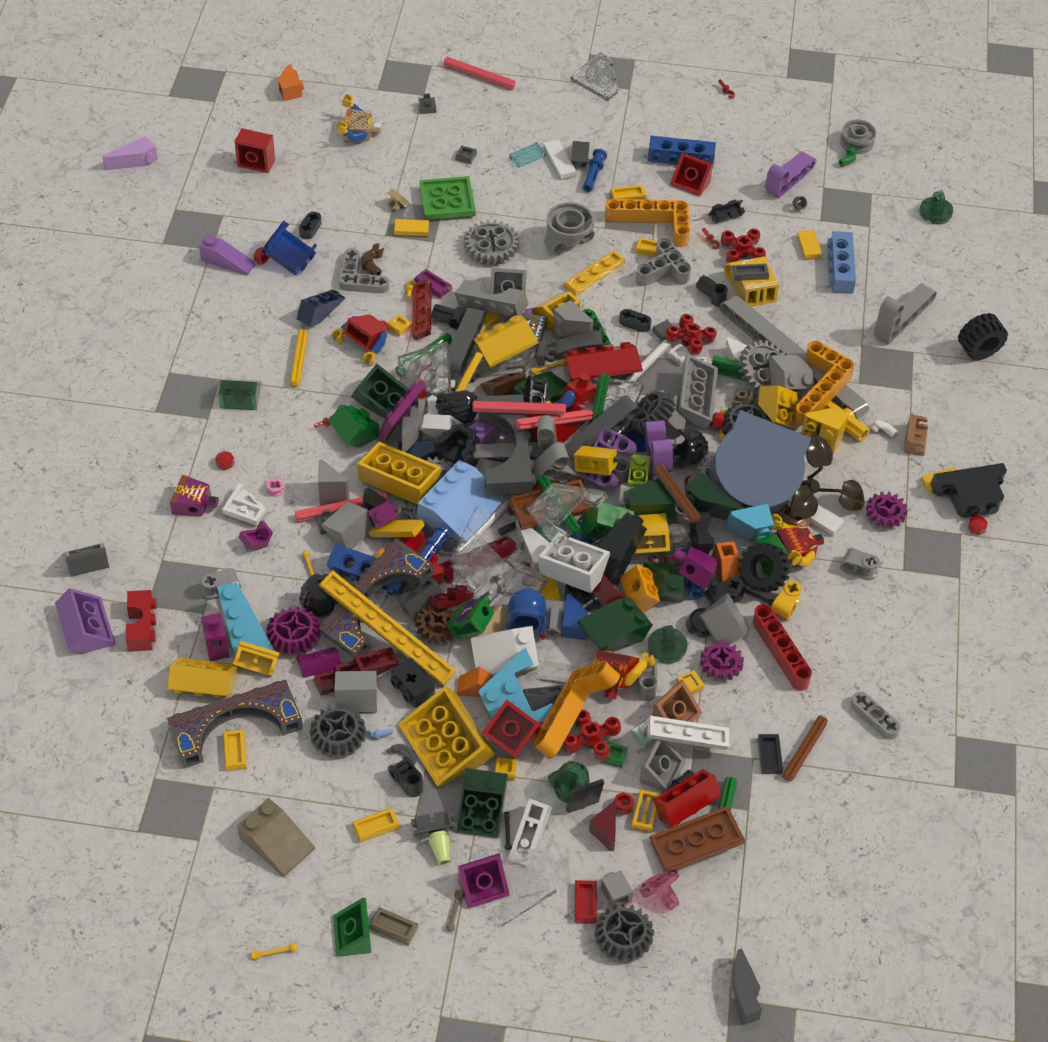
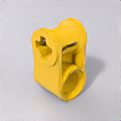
M789 581L784 585L771 607L775 614L788 620L791 618L800 600L802 591L800 583Z

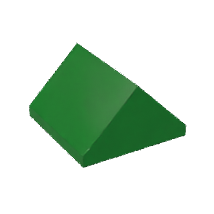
M361 898L333 915L336 955L339 957L371 953L366 898Z

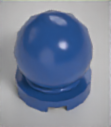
M531 588L520 589L513 593L508 602L507 630L532 626L534 635L539 633L542 635L546 630L545 615L547 605L545 598L538 591Z

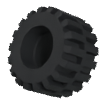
M984 313L969 320L959 331L958 341L970 358L981 360L998 352L1005 345L1008 333L995 314Z
M762 542L755 543L754 546L747 547V552H742L743 558H739L738 563H741V567H738V571L741 572L739 577L744 580L743 583L749 586L750 589L767 593L779 590L778 587L785 585V580H789L787 575L788 572H791V568H789L791 561L787 559L788 555L786 552H783L782 548ZM768 556L773 562V571L768 578L761 579L757 575L756 564L760 558Z

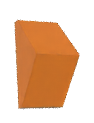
M479 666L460 675L457 695L480 697L478 691L493 677L492 674Z

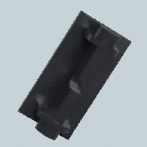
M743 199L739 201L731 200L724 205L716 204L712 207L708 216L712 215V221L716 223L728 220V213L731 219L740 217L745 213L744 208L740 206Z

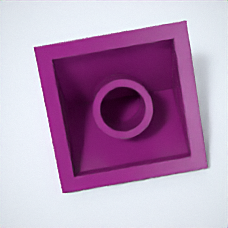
M499 853L458 866V883L468 908L510 895Z

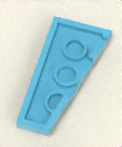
M234 582L217 586L234 657L240 641L275 651L238 583Z

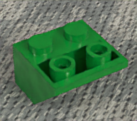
M340 404L328 421L345 442L351 446L362 447L380 436L378 433L380 425L369 417L370 414L363 408L357 409L351 405L345 406Z
M599 501L583 514L581 536L599 540L607 535L627 512L634 515V511L627 510L623 506L610 505L606 501Z

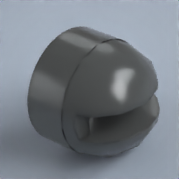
M797 196L793 199L792 205L798 210L805 209L807 199L804 196Z

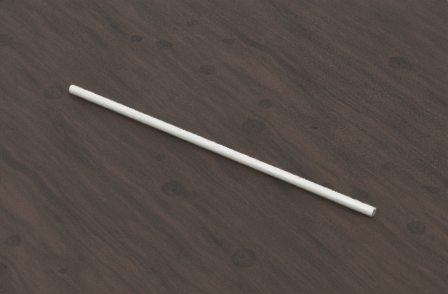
M665 339L641 362L643 372L630 373L606 397L603 413L672 345L671 342ZM590 420L586 421L563 444L566 445L589 425ZM520 494L507 495L502 505L466 544L460 542L452 550L454 555H462L508 509L509 497Z

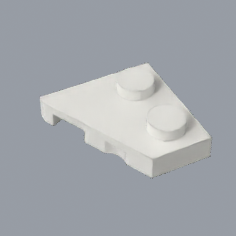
M241 483L237 485L222 508L223 514L255 526L259 524L266 513L265 507L256 501L252 493L249 494Z

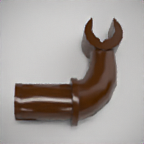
M380 243L374 244L372 249L365 252L361 257L362 269L367 270L371 275L381 276L382 270L374 264L372 259L373 257L381 258L383 256L384 248L379 249Z

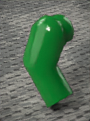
M853 146L847 147L846 157L839 159L838 162L841 167L851 164L856 160V151Z

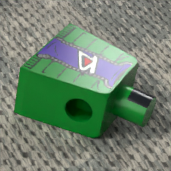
M481 595L477 600L464 603L449 620L446 626L457 639L483 634L494 615V611L489 606L491 603L490 599L485 595Z

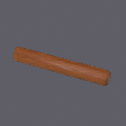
M656 465L654 467L655 474L690 522L696 523L700 521V514L664 465Z
M821 715L817 717L783 772L784 779L793 781L826 727L827 718Z

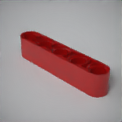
M765 604L756 606L752 621L753 626L793 688L799 691L806 690L809 687L812 676L811 668L773 610Z

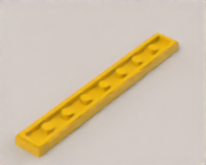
M333 570L319 584L321 589L406 658L409 659L411 657L422 671L442 687L456 673L452 666Z

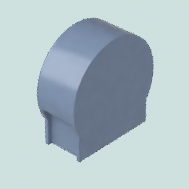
M740 410L732 430L723 438L712 460L710 480L737 501L744 509L768 504L771 516L777 514L791 502L803 481L805 473L804 456L811 438Z

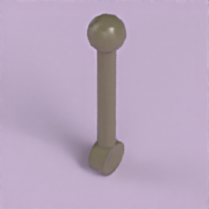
M456 890L454 894L456 899L450 922L446 926L448 931L455 929L454 920L460 899L463 898L461 890Z

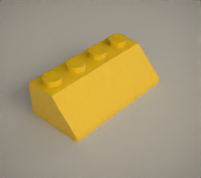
M378 442L357 463L360 481L417 505L436 485L441 472L440 466L381 442Z

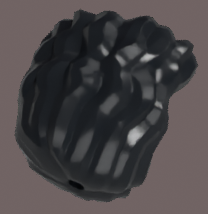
M468 390L454 391L449 394L442 392L436 396L435 407L439 410L438 415H451L461 423L467 424L474 420L478 413L473 411V401H478L474 392H469Z
M456 424L438 436L437 440L434 441V448L443 458L448 459L453 464H456L459 460L468 464L473 460L476 451V432L465 424Z
M692 428L678 429V433L684 436L685 440L673 449V464L684 467L700 462L708 454V441L697 430Z
M314 574L301 587L300 604L303 609L306 608L307 612L312 611L314 616L317 617L330 616L336 604L339 603L319 587V584L328 574Z

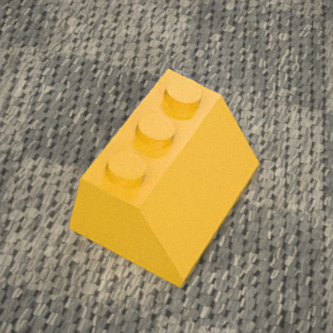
M522 315L513 316L508 322L497 324L492 330L481 332L473 339L479 353L483 354L482 359L489 367L539 343Z
M179 657L169 665L168 689L174 690L173 692L178 694H184L187 691L194 692L196 696L213 694L215 698H226V696L233 692L238 666L231 663Z

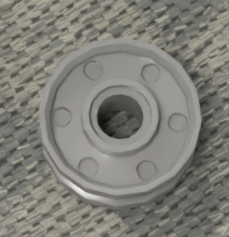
M850 120L842 128L840 143L844 149L853 146L856 154L867 153L874 146L876 129L865 120Z

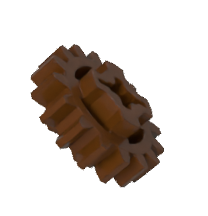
M428 605L427 610L422 608L421 613L417 614L415 623L417 634L422 633L421 639L428 638L429 644L432 641H435L436 645L439 644V641L446 644L447 639L452 641L454 634L446 624L453 617V610L446 611V608H432L431 605Z

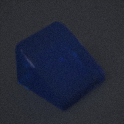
M630 430L625 436L636 444V452H645V436ZM628 443L623 446V450L627 448Z

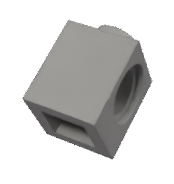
M621 870L615 873L610 872L601 879L600 889L612 910L615 904L620 907L623 903L628 904L632 902L633 891Z

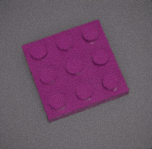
M419 380L416 385L412 384L406 391L405 396L401 397L394 410L390 411L378 431L380 436L377 441L385 443L403 420V417L411 410L425 387L423 382Z

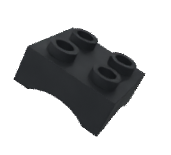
M709 512L699 513L701 516L700 521L696 523L690 522L688 544H692V547L709 555L710 550L714 547V538L708 531L710 514Z

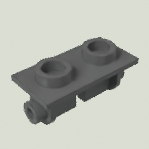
M449 810L434 813L435 821L431 822L430 814L415 816V819H411L412 828L416 827L417 831L412 833L418 834L420 838L429 836L433 830L452 831V826L457 825L456 823H451V820L455 819L453 811L449 812Z

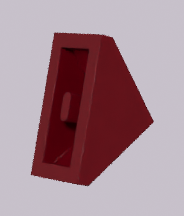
M616 803L609 804L590 820L589 832L609 851H614Z

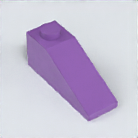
M206 235L199 245L201 261L247 276L255 266V261L223 239Z

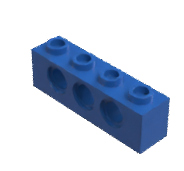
M650 135L648 161L678 164L681 154L685 153L714 165L716 142Z
M335 543L326 565L339 576H348L349 580L358 583L364 570L372 566L376 557ZM348 562H354L352 567L345 568ZM407 581L392 582L381 588L387 594L395 595L396 593L401 595Z

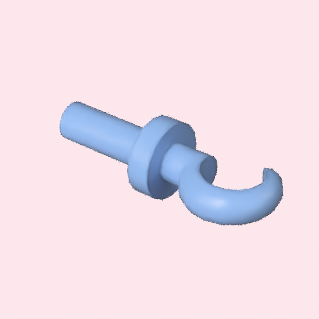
M375 729V732L366 730L365 735L371 734L372 738L380 739L381 736L393 734V729L383 731Z

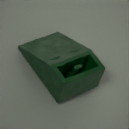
M465 768L456 832L499 838L508 782L507 773Z

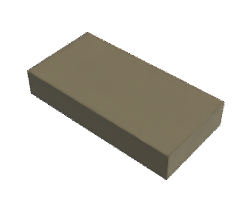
M378 907L369 924V929L409 945L418 929V923Z

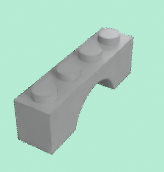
M464 280L455 291L458 306L484 310L500 315L520 316L529 305L526 293L523 290L509 288L499 294H486L482 292L480 282Z

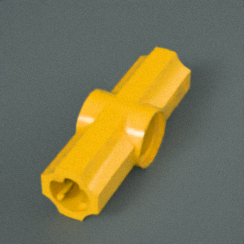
M832 401L825 406L824 409L832 408L848 415L845 431L858 441L862 442L869 434L870 428L857 420L851 409H842Z

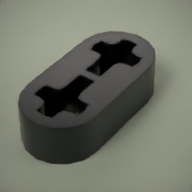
M310 212L305 216L299 226L301 238L311 239L314 237L322 224L320 213Z
M624 309L620 312L619 323L640 332H647L651 329L652 320L648 315L631 309Z

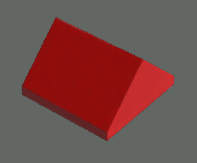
M682 153L670 184L701 196L711 182L713 164Z

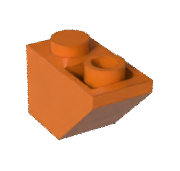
M291 64L287 65L278 78L279 93L284 101L302 97V90L304 89L302 80H299L298 73L292 68Z
M735 542L716 543L712 557L718 559L716 573L720 583L732 577L740 579L739 575L741 572L738 571L740 556Z

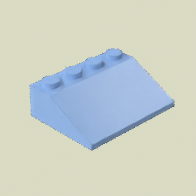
M459 460L418 502L416 519L422 520L423 523L434 529L437 526H443L450 532L452 538L466 544L502 505L506 497L504 495L486 496L485 477L475 467Z

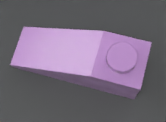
M146 136L102 156L105 170L140 167L158 160L156 147Z

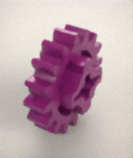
M881 491L879 496L875 493L873 498H869L865 509L867 510L866 516H871L870 522L876 521L875 526L882 524L883 529L886 528V525L893 529L894 524L899 527L901 522H905L908 513L906 509L907 504H903V498H897L898 494L892 496L891 492L888 491L887 495H885Z
M719 640L718 645L711 642L710 647L705 646L704 651L701 652L700 665L702 666V672L708 671L707 677L714 676V681H717L718 678H721L722 682H725V678L732 681L733 676L738 677L743 669L744 657H741L742 651H736V645L730 647L728 641L725 645L722 644L721 640Z

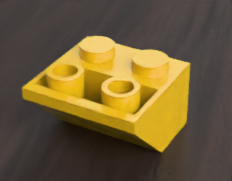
M570 291L557 293L531 309L534 315L546 316V326L553 331L554 309L570 300L580 308L581 301Z
M779 385L760 386L758 405L772 422L795 429L794 417L798 403L797 392Z
M832 408L806 413L801 434L810 438L813 434L824 438L831 446L834 454L843 439L848 415Z
M666 513L638 515L644 520L642 524L647 530L634 554L669 552L670 540Z

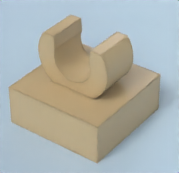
M392 188L387 193L391 198L388 199L386 204L391 207L395 203L393 206L395 211H398L401 205L406 208L410 203Z

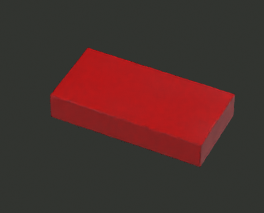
M575 880V923L596 924L597 881Z

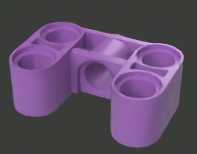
M665 421L645 422V446L647 455L650 456L653 474H655L654 467L659 464H663L668 472H673V448L671 439H666Z
M608 428L600 432L593 446L617 449V453L626 457L634 455L637 449L636 444L632 440ZM610 436H613L612 440L610 442H607L608 438ZM628 443L627 448L623 450V446ZM582 472L586 479L607 490H614L619 485L618 476L612 472L608 483H605L609 475L593 474L590 476V473Z

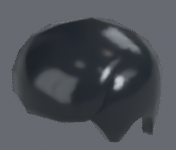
M705 608L695 609L686 620L688 632L690 634H697L699 638L711 636L699 617L700 614L707 610Z

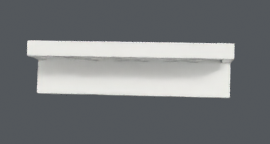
M649 716L642 725V732H647V738L722 750L729 748V728L656 716Z

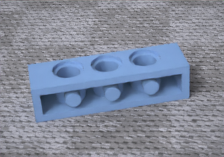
M832 231L831 238H828L827 248H830L828 260L831 261L828 268L829 273H831L829 285H832V292L853 293L856 283L853 232Z

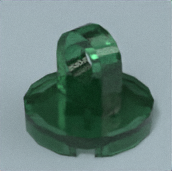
M943 191L934 192L933 197L923 200L919 208L920 216L926 221H931L932 224L947 223L952 218L954 211L950 202L945 200Z
M672 625L656 629L648 639L650 655H654V658L658 659L661 663L672 664L678 662L687 652L688 644L685 635L679 630L674 629Z
M576 761L564 763L559 770L552 772L548 776L550 786L555 789L556 796L565 803H568L572 789L583 786L590 781L586 766Z

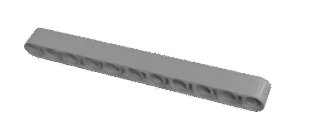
M734 295L720 304L721 312L756 342L761 340L763 343L767 340L768 345L774 343L775 349L780 347L779 352H785L784 355H799L813 372L814 386L824 377L825 372L806 361V351L739 296ZM847 385L831 400L842 409H851L856 419L869 412L867 402Z

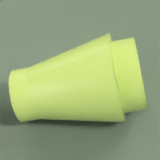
M437 831L430 834L428 842L438 865L450 863V843L446 831Z

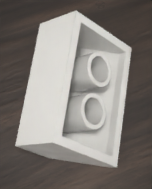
M558 533L539 555V574L591 593L601 581L610 552Z

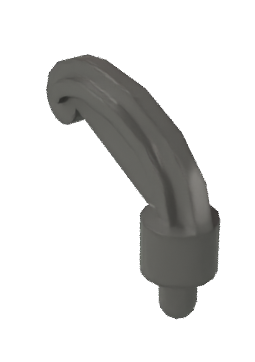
M395 744L387 749V753L401 752L412 761L413 765L416 764V756L408 746Z

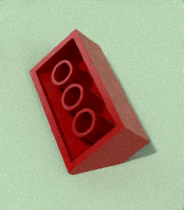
M622 342L620 346L614 347L612 344L603 345V348L600 349L587 347L585 351L579 352L576 349L568 350L567 353L562 354L564 375L572 382L577 380L581 373L588 374L590 379L599 378L600 374L616 376L643 372L637 347L631 344V342Z

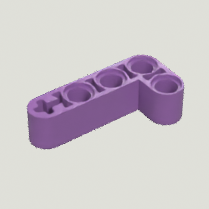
M801 151L783 167L773 164L767 173L765 189L778 197L783 196L815 167L817 159Z

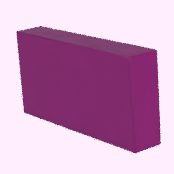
M427 269L414 278L416 284L440 299L452 290L451 284Z

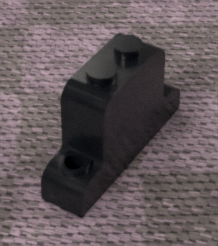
M1004 463L936 473L930 484L934 494L939 496L948 495L951 498L959 516L966 518L984 514L992 515L998 512L1004 499L1000 485L1004 483L1003 479L1007 469Z

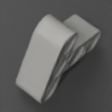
M660 238L657 241L656 257L639 264L637 267L636 282L641 286L649 285L668 275H671L678 284H686L690 279V264L668 238Z
M561 442L552 444L534 461V471H531V473L535 474L536 485L538 484L537 479L543 475H546L550 481L555 482L559 480L562 484L576 476L582 480V483L585 482L582 472H575L574 461L570 460L565 445Z

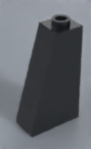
M629 512L619 520L596 546L610 552L604 574L616 586H618L621 580L620 577L625 573L647 530L642 524L644 520L637 514L633 516Z

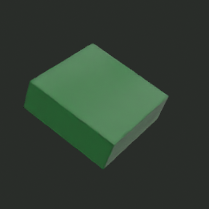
M608 742L610 756L607 760L602 761V763L622 768L628 747Z

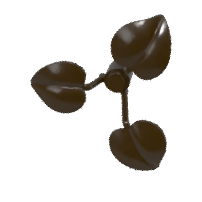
M815 434L811 435L806 458L812 467L818 469L813 474L807 476V480L802 481L799 489L793 496L789 516L802 518L814 516L818 509V501L813 495L817 492L841 493L839 503L844 509L849 511L861 509L864 506L865 500L862 487L857 481H845L841 490L820 488L819 482L813 479L823 470V466L831 465L833 452L831 446L824 438Z

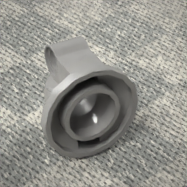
M576 202L560 203L552 207L547 214V230L544 243L553 254L559 255L566 247H574L581 241L584 243L589 242L595 235L593 231V213L586 206Z

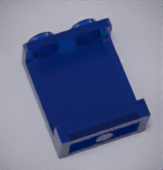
M283 220L266 242L262 252L296 276L299 271L303 272L309 264L306 261L308 259L311 261L317 252L314 250L317 244L314 243L312 247L305 244L286 230L289 224Z

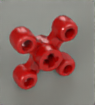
M752 228L747 232V236L741 235L737 238L732 231H724L721 234V244L727 247H734V249H730L726 253V262L739 261L740 258H747L748 256L752 258L766 256L764 248H755L752 245L759 242L760 231Z
M683 314L679 319V327L681 329L673 325L669 326L665 332V339L669 342H676L678 339H681V342L688 346L690 354L699 355L703 349V342L701 340L706 343L714 342L717 331L713 327H706L704 330H701L698 324L693 323L694 318L690 314Z
M581 710L575 723L577 727L582 729V732L578 735H567L563 742L566 752L573 754L582 745L593 749L594 757L597 760L605 761L610 756V749L608 744L603 742L602 739L606 735L616 736L621 732L620 720L616 717H609L604 724L599 725L591 721L588 711Z

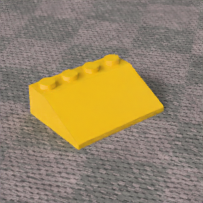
M447 686L440 689L398 723L437 787H441L463 776L465 768H479L496 754L457 694Z

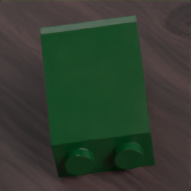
M659 478L628 490L627 498H624V507L627 510L634 511V515L666 513L668 527H673L676 501Z

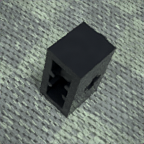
M411 657L391 669V684L395 689H399L405 701L411 703L415 708L435 694V684Z

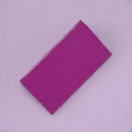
M335 647L296 657L303 678L332 671L334 665L341 664L340 655Z

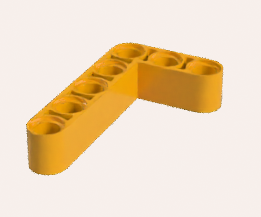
M610 199L606 202V220L610 222L672 223L674 244L678 247L688 245L690 220L687 202L682 200Z
M811 341L808 344L806 361L826 374L796 405L794 420L800 426H803L806 413L823 410L851 380L854 362L819 341Z
M606 661L597 662L573 671L532 745L547 759L553 758L560 750L590 693L611 688L618 682L620 674Z

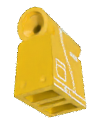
M767 256L729 262L724 266L726 277L733 283L738 296L751 307L777 302L779 283L768 264L769 279L734 281L732 265L767 264Z

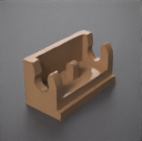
M910 413L904 445L905 453L924 456L928 425L920 424L919 422H927L928 419L926 417Z

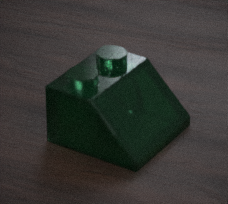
M222 379L218 392L220 408L257 410L261 380Z

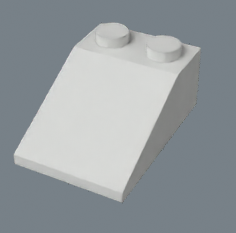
M532 626L470 638L475 668L480 666L492 675L495 672L498 673L524 648L527 649L533 665L521 671L536 669L539 666Z

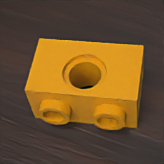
M636 564L620 578L626 597H630L638 608L645 613L657 604L660 599L652 578V572L648 568Z

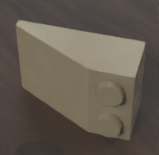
M270 798L266 799L237 825L239 838L283 877L315 850V846L285 811Z

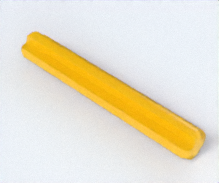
M300 329L297 334L290 376L291 386L298 387L300 385L308 331L305 329Z

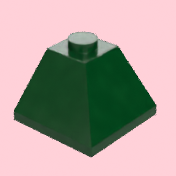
M643 563V567L648 568L653 574L652 578L658 590L657 594L660 601L682 602L684 576L678 572L680 564Z

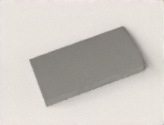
M687 353L684 361L679 410L692 423L705 429L712 422L718 368Z

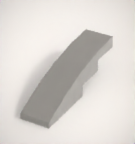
M418 399V408H411L410 417H403V452H406L415 443L422 432L419 428L422 415L426 414V399Z

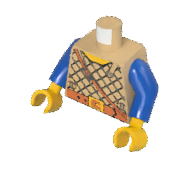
M346 94L342 100V105L344 107L349 106L350 108H347L345 121H339L337 124V133L343 134V142L357 143L369 141L372 132L381 133L382 123L373 122V114L365 112L355 103L353 104V97L350 94Z

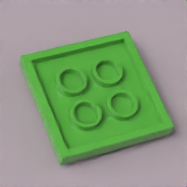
M469 176L419 180L425 220L476 216Z

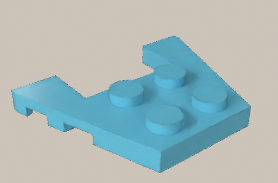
M526 648L522 649L478 691L491 720L506 699L537 722H544L553 707L551 703L532 712L515 673L533 665Z

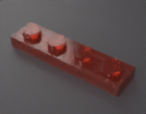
M429 279L413 285L412 337L415 340L431 335L432 283Z

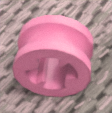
M278 478L268 480L267 493L273 497L280 496L284 490L283 481Z

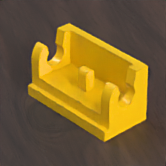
M581 446L574 454L575 472L610 476L617 466V462H613L617 455V449Z
M240 641L232 665L272 676L279 652Z

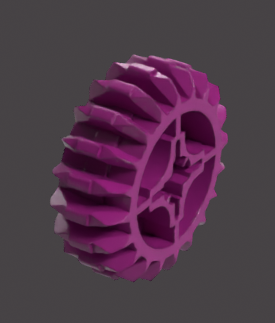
M289 606L286 611L281 609V613L275 612L274 618H270L269 624H267V638L275 651L280 650L282 655L287 652L290 657L292 653H296L299 656L300 652L306 654L307 649L313 650L314 645L318 644V639L321 636L317 616H314L312 611L307 612L306 608L300 610L298 606L296 609H292Z

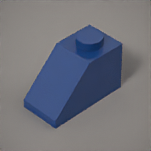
M571 594L566 595L561 637L585 640L586 633L577 622L587 616L588 612Z

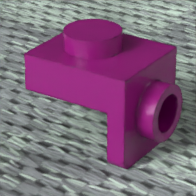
M388 500L368 510V514L376 528L397 518L395 513L398 510L394 503H389Z
M260 521L257 529L241 531L238 537L246 548L251 550L267 547L273 532L265 521Z

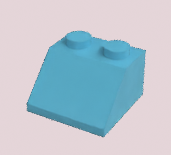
M768 504L731 511L725 523V529L748 542L768 536L774 526Z

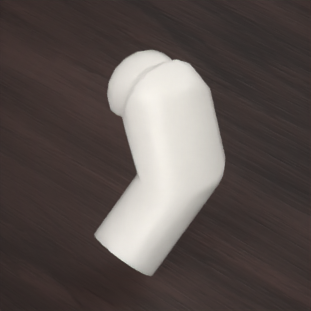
M874 420V423L870 425V428L875 433L882 429L892 439L898 435V431L887 422Z

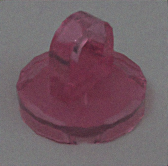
M671 867L665 870L666 874H655L639 888V892L644 898L657 894L668 910H673L679 905V900L670 885L679 878L680 874L676 868Z

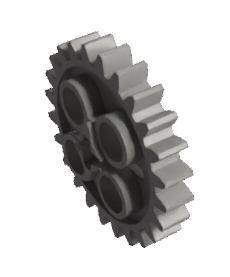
M487 220V223L480 221V225L475 223L474 228L469 227V231H466L464 248H466V253H469V257L474 256L475 261L480 259V263L487 261L488 265L493 261L496 265L497 261L503 263V259L509 261V256L514 257V253L518 252L519 236H517V231H514V227L509 228L508 223L503 225V221L499 222V224L496 223V220L493 223H490L489 220ZM489 232H491L492 234V244L494 246V252H492L491 249V239L489 238Z
M761 340L758 342L754 341L747 345L741 351L742 355L739 357L741 362L738 365L742 367L739 372L744 373L742 379H747L745 385L750 384L751 391L757 389V395L759 394L760 386H771L769 356L785 354V352H779L780 347L775 349L774 343L768 345L767 340L763 343Z

